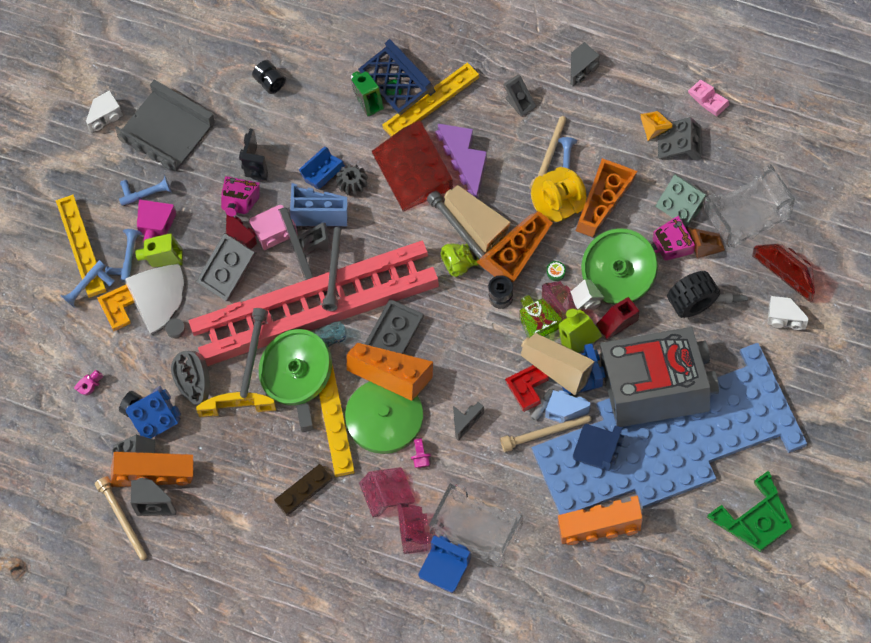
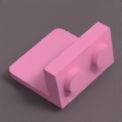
M283 205L273 207L249 220L263 250L289 239L278 209L283 208ZM291 219L297 233L296 224L294 223L293 219Z

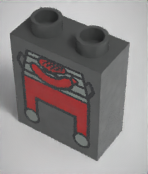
M693 327L600 343L601 367L603 366L605 372L604 380L616 426L624 427L709 412L710 395L719 394L716 372H706L704 364L710 363L707 342L705 340L696 341Z

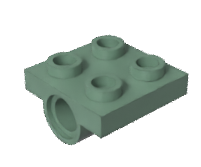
M675 174L655 207L672 218L679 216L683 225L687 227L691 220L701 211L707 194Z

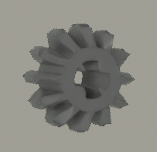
M348 164L347 169L342 167L341 172L337 173V185L341 192H346L347 196L351 192L356 196V191L362 193L363 187H367L368 176L363 167L359 168L357 164L354 167Z

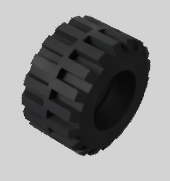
M698 271L679 280L669 290L667 298L680 318H688L709 308L720 296V290L708 272Z

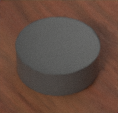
M173 318L166 323L165 329L169 337L179 338L184 334L185 326L182 320Z

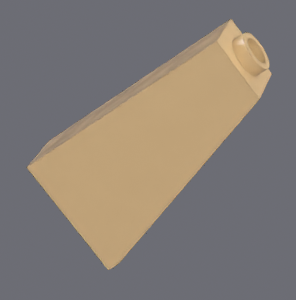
M458 185L454 189L447 191L444 196V205L485 254L508 234L510 221Z
M537 333L523 341L521 356L573 395H576L587 385L594 364L592 359Z

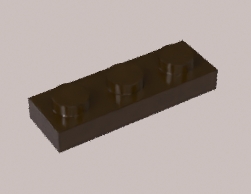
M318 464L275 498L274 502L288 516L330 483L333 478L321 464Z

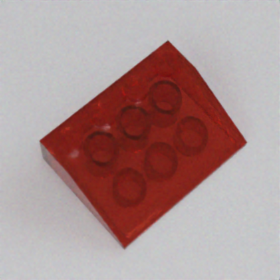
M421 121L402 128L371 151L402 211L426 202L427 197L434 191L444 194L448 190L453 189V179Z

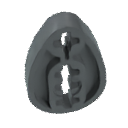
M182 351L178 353L171 364V374L174 382L186 399L193 404L199 405L208 400L210 378L206 361L196 351ZM191 366L192 369H190V372H187V369Z

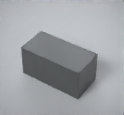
M308 403L297 405L301 431L314 430Z

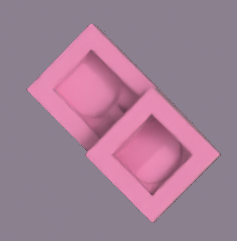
M699 80L688 90V93L701 106L715 116H718L729 106L727 99L715 93L714 87L702 80Z

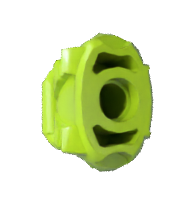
M451 243L441 248L443 263L451 276L463 275L470 267L479 265L477 263L478 260L473 259L468 244Z

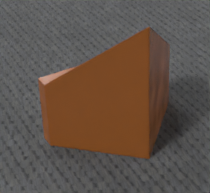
M686 227L688 234L695 244L694 252L696 258L720 253L725 250L719 233Z

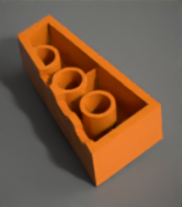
M602 158L575 231L594 237L633 183L637 171Z
M539 211L529 215L483 255L477 263L494 277L503 275L508 277L511 282H514L553 222Z
M357 343L347 353V371L412 401L433 378V361Z
M114 452L111 463V486L131 487V480H137L138 478H148L156 485L177 484L184 486L191 484L193 479V455Z
M638 495L631 497L629 502L622 503V500L613 501V504L609 507L597 505L592 507L589 512L581 509L558 515L562 544L567 543V545H575L578 541L584 540L594 542L602 537L612 539L620 534L634 535L641 531L642 525Z

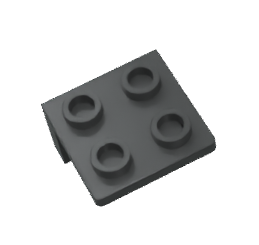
M692 117L671 122L672 128L658 135L659 159L684 153L694 160L701 159V125Z

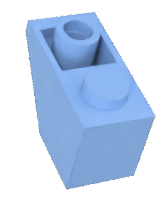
M553 390L545 411V418L559 423L579 418L589 413L590 402L582 397L575 398L570 396L565 391Z

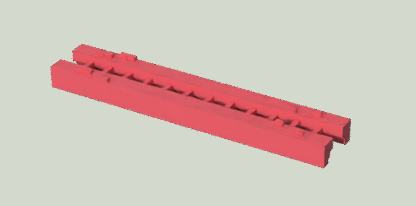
M422 240L337 269L336 290L340 299H337L338 307L335 311H326L322 308V305L309 309L305 300L307 297L318 294L322 304L325 298L323 292L328 291V272L188 320L194 336L208 331L211 333L209 336L212 343L198 347L199 353L204 357L207 366L248 353L254 327L251 319L254 308H262L268 311V323L261 326L257 349L268 346L274 338L286 331L294 329L312 331L384 306L388 303L389 299L399 301L439 287L434 267L417 272L413 261L428 256L424 242ZM406 264L410 275L399 278L395 267ZM388 270L391 280L381 284L378 273ZM370 276L374 287L363 290L360 279ZM352 282L356 293L345 296L342 285ZM300 300L304 311L291 315L287 304ZM282 306L286 317L272 321L269 311ZM246 319L250 330L236 334L233 323ZM228 325L232 336L218 340L214 329Z

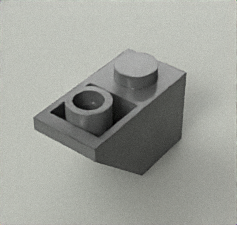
M585 42L571 52L570 84L572 86L581 83L586 78V75L594 72L599 67L600 55Z
M136 434L114 444L112 455L114 452L155 453V440Z

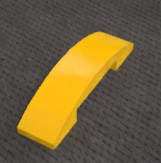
M233 392L210 398L196 406L199 417L218 416V408L255 405L257 412L276 411L274 399L261 394L248 392L247 397L242 398L240 392Z

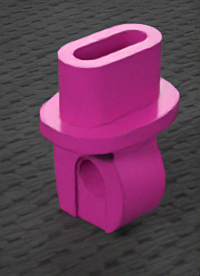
M94 370L91 375H85L75 385L74 389L83 395H89L93 392L95 386L100 385L99 381L104 375L100 371Z
M422 438L414 439L416 455L411 457V460L414 461V467L430 466L429 457H431V454H424Z

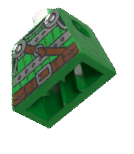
M354 72L351 75L354 95L367 117L383 110L379 87L369 73Z

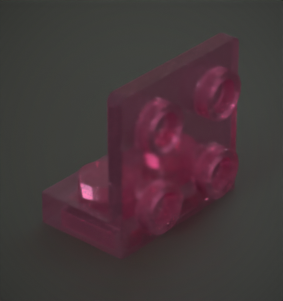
M401 467L370 471L359 482L372 518L379 517L388 507L413 504L415 502Z

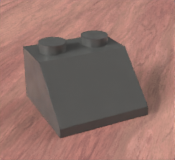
M148 478L131 480L130 503L137 516L176 515V509L171 498L152 480Z

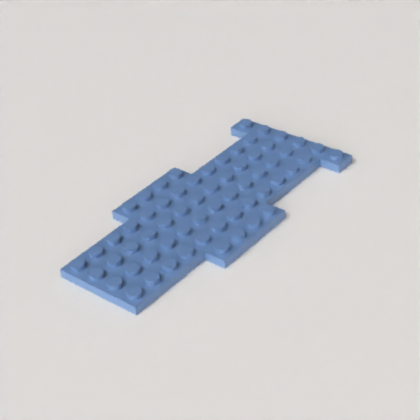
M759 343L740 349V354L746 367L717 377L719 394L710 395L709 412L622 427V435H625L622 446L617 448L618 458L616 464H612L610 471L573 459V453L582 428L533 446L532 452L559 515L581 509L587 510L634 491L638 495L642 508H646L716 481V476L709 464L710 462L779 436L788 453L806 447L807 442ZM608 398L597 403V408L603 420L592 424V426L613 432L616 422L610 399Z

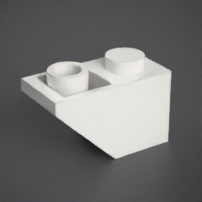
M110 91L93 99L86 120L91 133L102 129L103 126L110 122H115L123 116L120 106Z
M583 280L570 291L577 309L594 310L601 305L600 301L604 299V296L591 280Z
M771 296L767 325H772L775 328L791 327L794 330L806 329L808 317L791 298Z

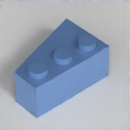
M292 183L290 217L296 226H317L323 222L326 223V226H347V197L329 192H324V194L315 192L313 188L309 187L308 189L299 188L297 184Z

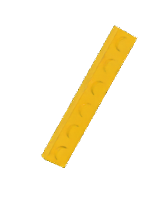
M467 62L434 86L436 91L431 96L429 94L425 95L402 115L397 113L382 124L383 129L393 140H396L479 78V74Z
M70 195L56 200L83 280L97 262L75 197ZM99 276L92 279L85 287L88 298L107 292L104 282Z
M332 364L330 378L324 389L319 393L335 477L354 474L355 472Z

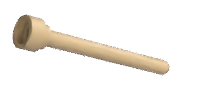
M561 116L558 120L538 176H543L548 171L558 140L566 123L565 116ZM535 179L531 181L530 190Z
M582 416L514 438L507 435L500 438L501 446L504 453L513 450L512 448L516 447L515 445L591 422V416Z
M109 477L100 478L95 482L98 492L105 494L138 557L141 560H145L147 554L111 491L112 486Z

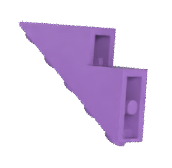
M438 124V130L435 131L438 141L443 142L446 156L450 155L453 169L455 171L458 170L460 174L461 184L463 186L466 185L467 192L478 199L487 162V152L471 149L473 129Z

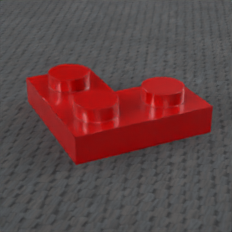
M534 365L505 379L507 386L523 412L541 404V400L533 388L549 381L548 375Z

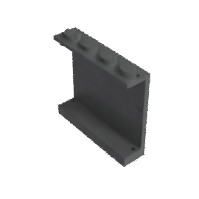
M154 79L150 84L152 93L123 128L116 126L115 130L121 142L131 144L138 152L143 151L150 159L161 162L165 168L177 171L214 125L215 120L213 113Z

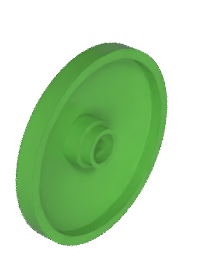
M629 229L608 230L598 235L585 250L581 264L583 280H591L604 296L603 302L615 305L627 297L632 302H635L651 289L656 280L658 272L657 256L652 245L641 234Z
M294 329L280 334L269 343L260 359L259 380L262 388L272 399L285 405H300L312 400L324 389L331 375L332 356L329 347L323 339L308 330Z
M369 381L360 386L350 397L346 406L345 420L350 436L360 447L373 453L388 454L406 448L416 439L423 424V408L418 395L411 401Z

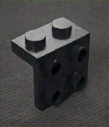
M250 128L248 134L246 133L244 136V150L241 149L239 154V160L242 162L241 169L244 170L245 177L257 181H267L268 170L265 157L255 155L257 140L254 129Z

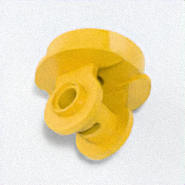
M558 167L554 171L535 178L531 187V200L536 211L541 212L552 222H560L569 218L574 213L578 214L583 210L586 203V189L579 175L568 168Z

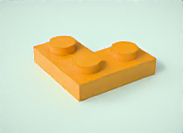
M127 285L97 297L113 332L131 324L124 308L135 302Z

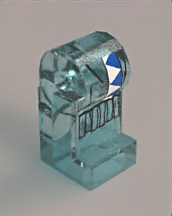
M341 322L331 323L315 332L316 335L324 340L328 347L335 343H341L346 338L345 326Z

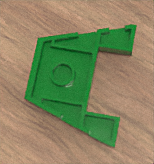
M769 471L754 480V485L766 498L738 519L734 520L722 505L707 515L710 521L759 552L763 551L792 528Z

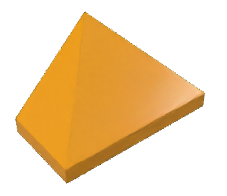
M658 111L640 114L648 141L672 128V123Z

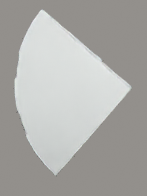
M179 264L147 270L125 279L126 285L150 335L162 329L181 305L184 279Z

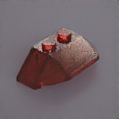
M783 244L756 245L754 247L752 257L810 303L813 301L815 295L813 267H811L807 260H802L792 248H787Z

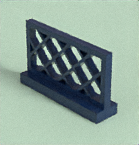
M389 39L384 43L386 47L358 68L360 73H363L368 68L375 67V72L369 73L375 83L377 78H385L384 84H377L380 94L399 115H402L425 95L429 94L431 96L436 91L426 76ZM388 54L389 61L380 62L381 58ZM399 66V73H390L391 67ZM379 67H387V72L378 73ZM409 77V84H401V78ZM389 78H397V84H388ZM408 88L407 95H399V89ZM412 88H419L421 90L417 95H411ZM387 89H396L395 95H386ZM397 100H406L402 107H397Z

